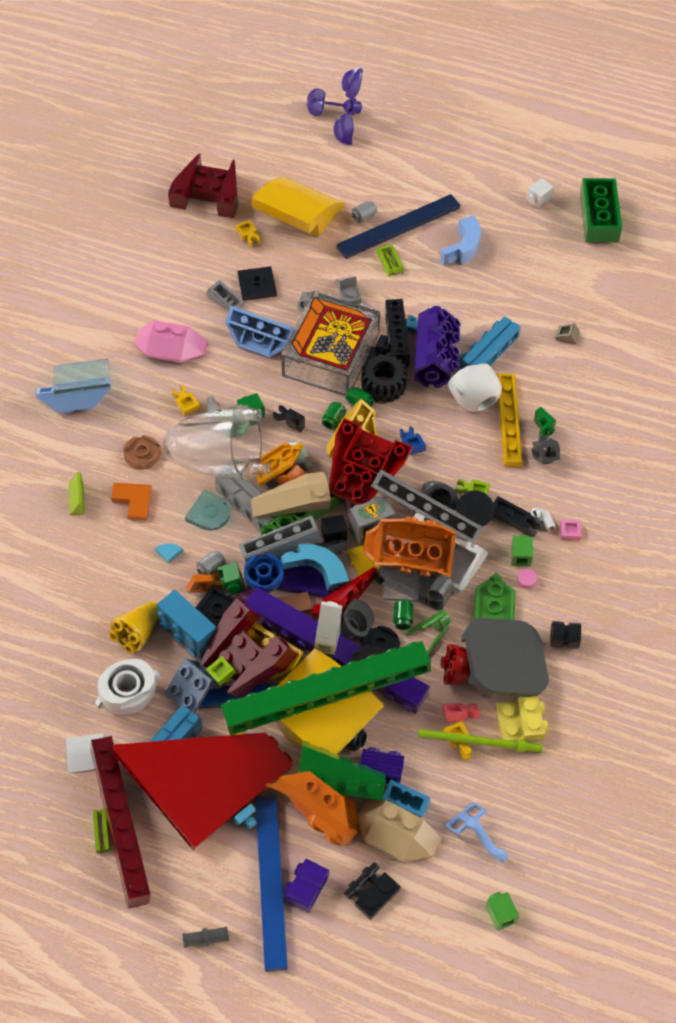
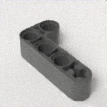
M380 566L375 574L374 579L379 584L437 611L443 610L452 594L453 582L445 575L439 574L435 581L427 577L419 576L416 572L404 574L399 572L400 569Z

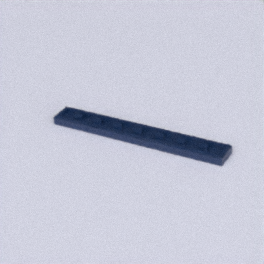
M450 194L337 244V249L347 259L460 209V203Z

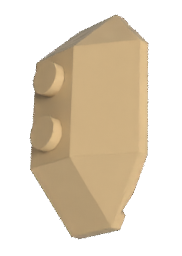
M366 798L357 813L364 842L403 863L432 858L442 841V837L425 820L388 800L383 799L382 801Z

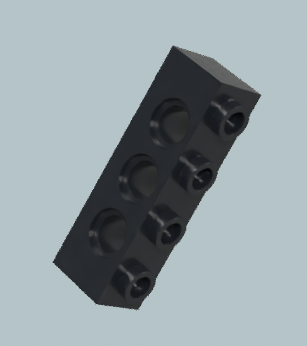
M403 299L385 300V321L388 343L390 344V356H397V359H401L406 368H409L410 349Z

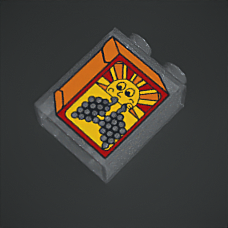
M313 291L281 353L282 377L346 396L348 390L355 386L362 372L363 364L366 363L367 355L371 347H374L379 336L380 311L365 303L357 305L344 301L332 293L324 295Z

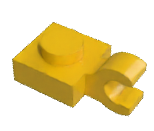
M462 721L443 728V732L469 735ZM448 741L451 749L458 747L463 761L471 759L470 754L472 751L467 743Z

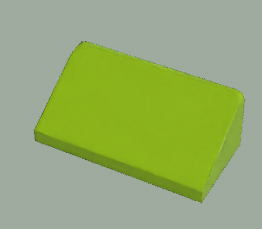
M77 472L69 483L70 515L85 513L84 485L80 472Z

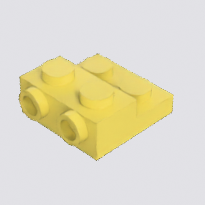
M538 696L517 698L516 702L496 703L501 739L511 741L519 739L526 740V742L544 741L545 733H548L547 720L542 718L545 708L543 701L539 702Z

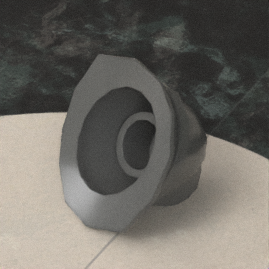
M436 480L422 485L421 490L423 494L452 510H456L458 496L456 490Z

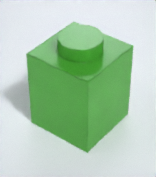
M525 535L513 536L511 566L531 567L533 537Z
M497 892L489 896L486 909L496 931L516 924L519 914L509 893L501 894V892Z

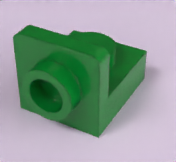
M542 407L535 410L534 422L540 428L539 438L543 436L550 437L555 432L556 420Z

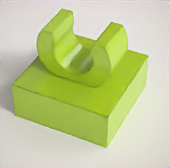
M222 656L206 669L220 686L223 683L229 682L236 673L234 668Z

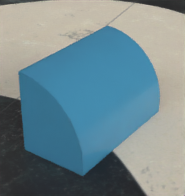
M390 780L383 795L384 800H388L420 818H423L431 803L429 796L393 780Z

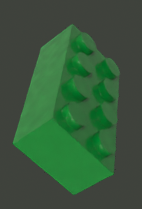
M582 178L580 199L585 242H619L622 222L616 178Z

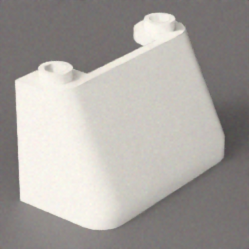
M417 512L414 516L415 518H418V521L425 522V520H428L423 515ZM457 535L450 578L453 582L452 591L458 593L459 590L463 592L488 555L485 549Z

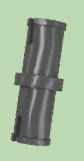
M227 926L211 930L203 928L202 931L182 934L184 948L198 945L206 947L210 943L229 941Z

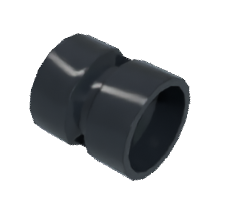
M552 621L550 647H562L564 644L567 648L579 649L581 623L569 622L568 625H565L562 621Z

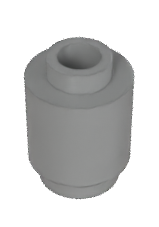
M366 201L352 209V218L355 222L363 223L374 217L375 213H377V207L372 201Z
M216 550L198 561L196 570L198 574L212 575L218 572V567L224 566L223 564L226 563V560L222 553Z

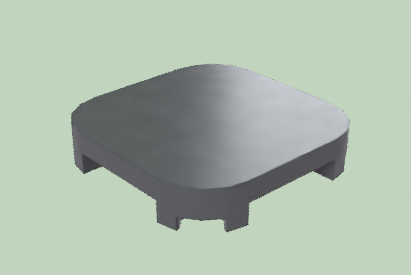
M476 618L469 623L461 635V642L466 644L471 673L468 678L470 686L474 685L477 690L482 692V697L491 698L492 695L531 697L540 695L546 689L549 683V676L539 633L532 625L520 620Z

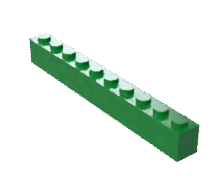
M423 641L411 642L398 649L392 648L379 655L373 654L366 659L351 661L338 668L332 667L319 674L313 673L306 678L291 680L278 687L272 686L259 693H250L246 697L237 700H228L226 703L221 704L231 736L431 672V661Z

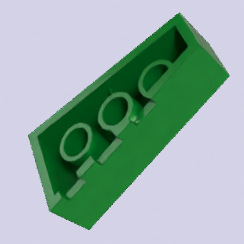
M303 740L298 773L310 771L342 795L383 801L386 782L385 773L353 762L346 757L336 755Z

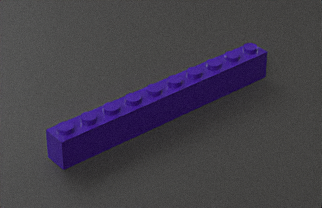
M256 587L245 603L250 605L261 616L257 621L265 629L278 633L282 639L292 641L299 649L312 652L315 649L318 621ZM339 635L335 655L324 653L341 666L351 661L366 659L368 656L373 655L370 651L342 635ZM412 677L372 691L383 694V697L388 701H395L405 711H412L416 714L428 696L430 686Z

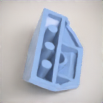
M232 305L225 321L237 346L269 358L291 346L296 332V328Z
M110 379L37 388L36 397L58 413L68 414L74 410L89 411L95 408L109 391L111 382Z

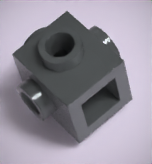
M543 436L538 438V441L533 442L531 451L535 460L542 464H551L553 461L560 460L558 441L549 438V436Z

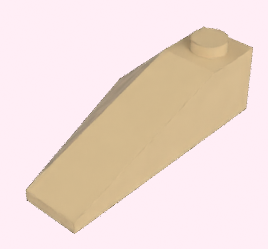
M325 473L304 474L252 498L253 518L330 509L331 499Z

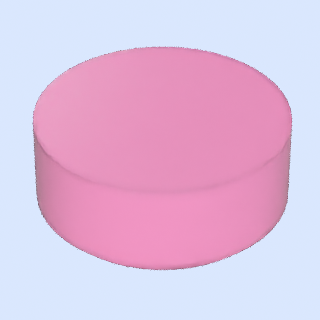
M529 568L520 570L517 576L519 586L525 589L534 587L537 582L536 572Z

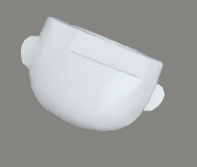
M488 364L467 366L458 371L448 382V388L456 401L465 411L471 413L479 412L492 406L499 399L502 392L501 382Z
M141 659L119 661L111 665L100 676L97 683L99 697L96 699L95 704L98 709L104 707L113 715L126 716L138 713L151 701L155 693L156 681L160 679V674ZM126 687L134 688L130 692L120 691L121 689Z

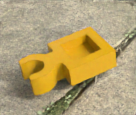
M250 219L235 225L236 232L242 241H248L250 248L253 247L252 241L261 244L258 230Z
M180 385L181 392H176L174 388L172 389L175 403L184 416L200 409V404L192 392L186 394L184 385Z

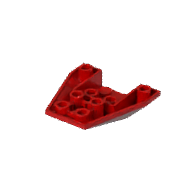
M343 418L335 435L329 493L355 505L369 502L378 493V491L371 488L378 472L383 470L394 476L405 465L413 447L396 439L394 443L362 430L360 424Z

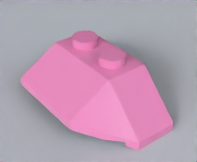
M154 320L139 329L134 343L146 357L182 363L197 357H203L208 340L189 326Z

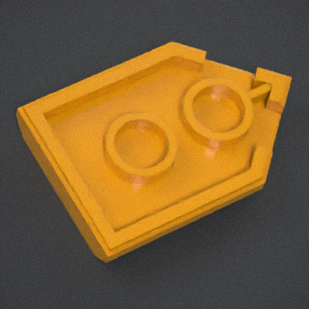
M282 443L255 460L252 464L258 485L262 487L290 469L304 445L299 443L295 445Z

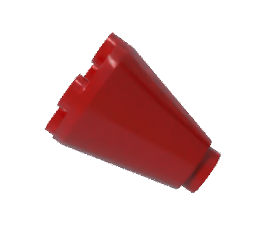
M447 644L446 655L442 656L440 666L444 669V685L469 682L468 678L471 673L466 648L457 644Z

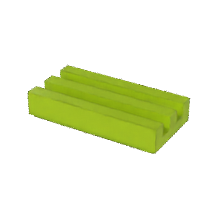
M392 244L376 248V253L388 277L392 273L394 275H397L398 272L404 273V267ZM387 250H390L397 265L396 268Z
M104 808L100 811L95 809L93 810L96 853L114 851L113 846H109ZM102 815L104 847H100L98 816Z

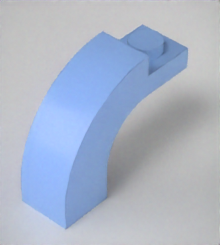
M474 215L461 219L458 222V233L463 240L458 244L441 249L440 262L443 266L455 261H459L463 265L477 254L481 228Z

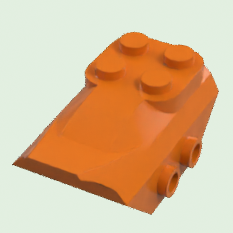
M415 517L380 519L377 526L365 533L363 554L368 556L374 562V565L400 569V573L411 574V572H417L422 577L441 574L451 578L456 532L443 525H438L433 520L421 522Z
M310 771L280 776L277 782L265 785L286 794L294 806L309 820L308 825L317 832L326 833L325 838L332 844L339 846L342 844L347 845L359 833L355 801L348 795L339 794Z

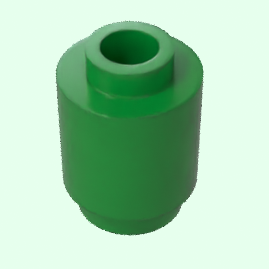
M351 387L348 390L346 400L349 404L354 406L362 399L372 407L374 403L372 394L358 387Z
M331 402L322 416L323 426L330 430L338 427L346 414L345 406L340 402Z
M399 599L394 603L393 623L395 628L400 630L411 628L413 623V603L408 599Z

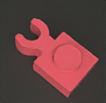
M463 703L442 704V713L446 722L457 723L459 721H466L467 717L472 719L480 718V709H478L477 704H469L467 706H463Z

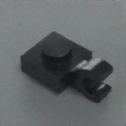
M279 405V412L281 414L273 412L275 420H286V424L291 429L302 432L305 428V416L291 408L287 410L284 406Z

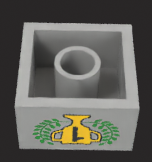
M386 496L376 497L367 503L357 504L350 509V531L358 546L364 544L366 531L377 526L380 519H395V512Z

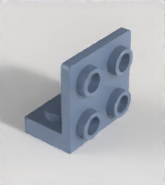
M184 658L165 694L179 706L183 705L191 712L196 713L208 690H213V688L222 689L225 683L220 686L206 670L207 668L200 664L201 662Z

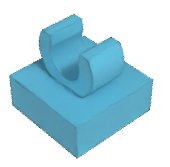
M249 804L231 820L236 826L243 822L244 826L249 830L257 824L256 820L251 816L256 809L252 804Z

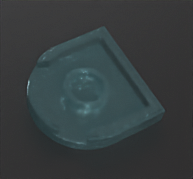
M204 489L185 516V521L204 530H217L225 526L229 521L230 508L224 498Z

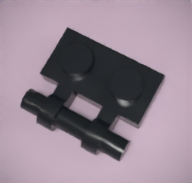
M375 862L369 867L366 866L361 871L360 877L356 881L352 880L348 885L349 888L343 893L348 899L354 894L359 898L354 906L370 921L401 890V886L386 872L379 878L375 875L380 869L379 865ZM369 880L372 885L365 892L361 887Z

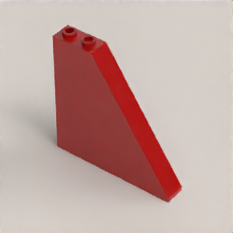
M266 732L115 744L111 750L116 759L192 851L269 787L265 786L266 784L275 783L280 776L287 773L293 766L290 755L285 751L282 752L278 747L277 740Z

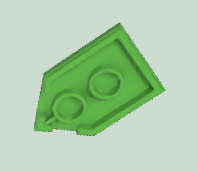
M496 572L490 579L476 587L474 619L495 618L514 620L515 590L508 586Z

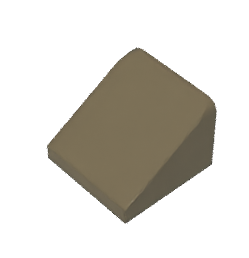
M575 323L559 325L555 339L570 344H577L580 330Z

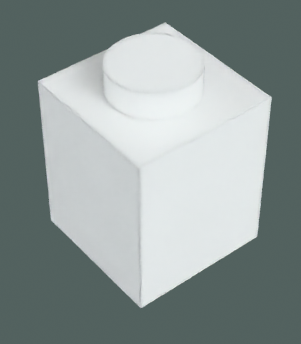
M541 178L528 187L526 200L535 207L540 208L552 199L554 187Z

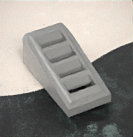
M221 280L217 281L207 290L206 296L227 311L230 310L231 304L234 302L237 303L234 306L237 308L245 304Z

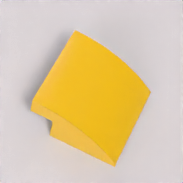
M279 177L271 180L251 198L252 208L318 237L345 206L344 202L289 177Z
M315 648L277 687L291 680H300L310 674H319L332 667H341V665ZM369 691L275 721V723L278 724L285 738L302 749L303 740L312 745L322 747L337 755L384 706Z

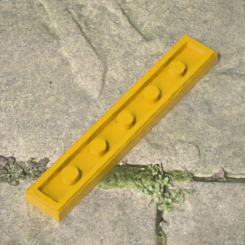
M497 374L502 385L498 404L503 467H522L523 460L515 374Z

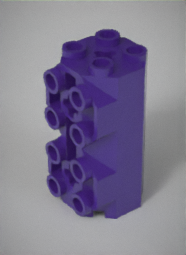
M433 306L418 314L414 380L423 387H429V384H432L434 388H440L450 381L451 373L459 369V350L453 344L460 341L459 327L461 323L440 306Z

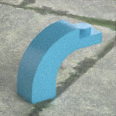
M300 544L297 553L291 551L281 556L280 560L283 569L298 566H311L317 569L324 578L327 591L339 589L349 582L346 569L340 559L324 547L314 544Z

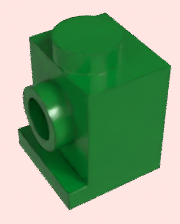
M236 561L218 567L222 577L223 588H228L230 595L246 591L243 575Z

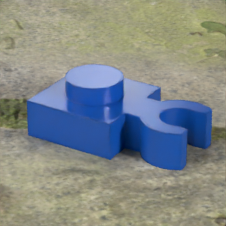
M409 427L408 433L400 429L402 442L413 447L410 455L426 451L424 441L420 434L414 435L413 427Z

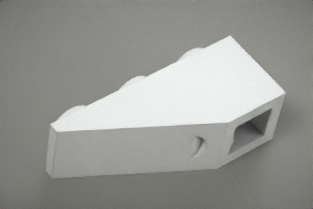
M321 602L315 639V648L322 653L335 655L342 615V606L335 602Z

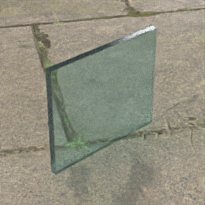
M108 359L54 366V394L110 387Z

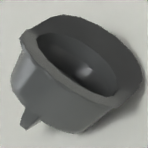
M352 600L341 616L340 629L342 636L355 639L365 637L374 622V614L370 606L363 600Z

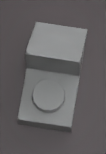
M356 276L335 279L344 306L348 307L362 303V298L357 288Z

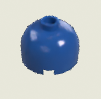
M264 553V555L260 556L258 554L253 555L244 566V577L247 585L252 590L259 587L269 593L277 589L283 581L284 569L282 562L270 553Z

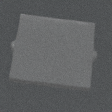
M385 570L384 582L382 583V587H384L383 600L418 602L419 589L421 588L419 573L411 572V574L400 573V570Z

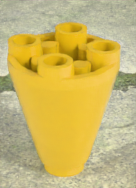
M155 601L147 602L113 619L110 623L111 631L109 632L111 640L118 642L129 654L139 651L146 643L159 620L157 615L158 603Z

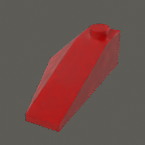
M372 567L323 598L322 601L335 602L341 605L343 615L348 604L352 600L359 599L373 582L377 568ZM321 602L316 603L311 610L312 619L316 621L319 620Z

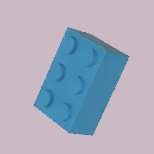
M174 589L157 604V615L160 619L159 625L165 632L169 631L179 645L183 644L192 657L196 656L202 661L217 628Z

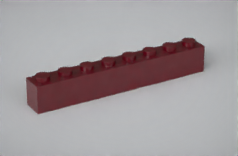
M108 736L91 740L90 752L127 909L149 904L151 894L119 763L111 752L114 746L113 738Z

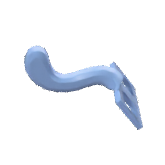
M476 803L470 804L445 824V827L456 835H459L467 828L473 830L493 858L502 863L508 859L507 853L495 846L479 823L478 819L487 811ZM473 808L481 810L473 817L467 814ZM457 821L465 823L457 830L451 827Z

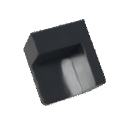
M344 515L321 518V532L324 542L338 539L347 541V527Z

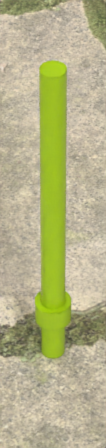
M425 729L418 730V737L514 749L516 752L521 753L526 751L542 752V744L527 743L526 740L517 739L516 741Z

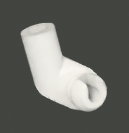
M539 508L531 510V515L541 520L547 531H552L556 528L548 511Z

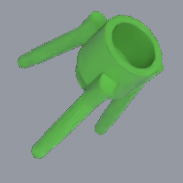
M440 610L429 619L407 631L405 635L408 636L430 625L435 630H441L427 651L429 656L444 633L449 630L447 625L451 622V619L445 611Z

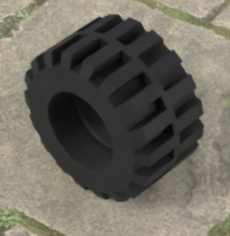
M378 354L377 357L375 355L372 356L371 360L367 359L366 364H363L362 390L372 394L375 402L382 401V403H386V401L393 402L394 399L398 400L400 395H403L406 390V365L394 355ZM379 377H389L391 379L381 380Z

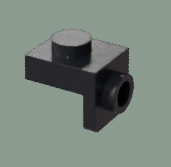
M380 335L375 347H371L367 359L371 360L372 356L375 355L377 357L378 354H389L390 344L388 343V336Z

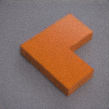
M114 482L111 501L129 503L128 519L147 520L152 485Z

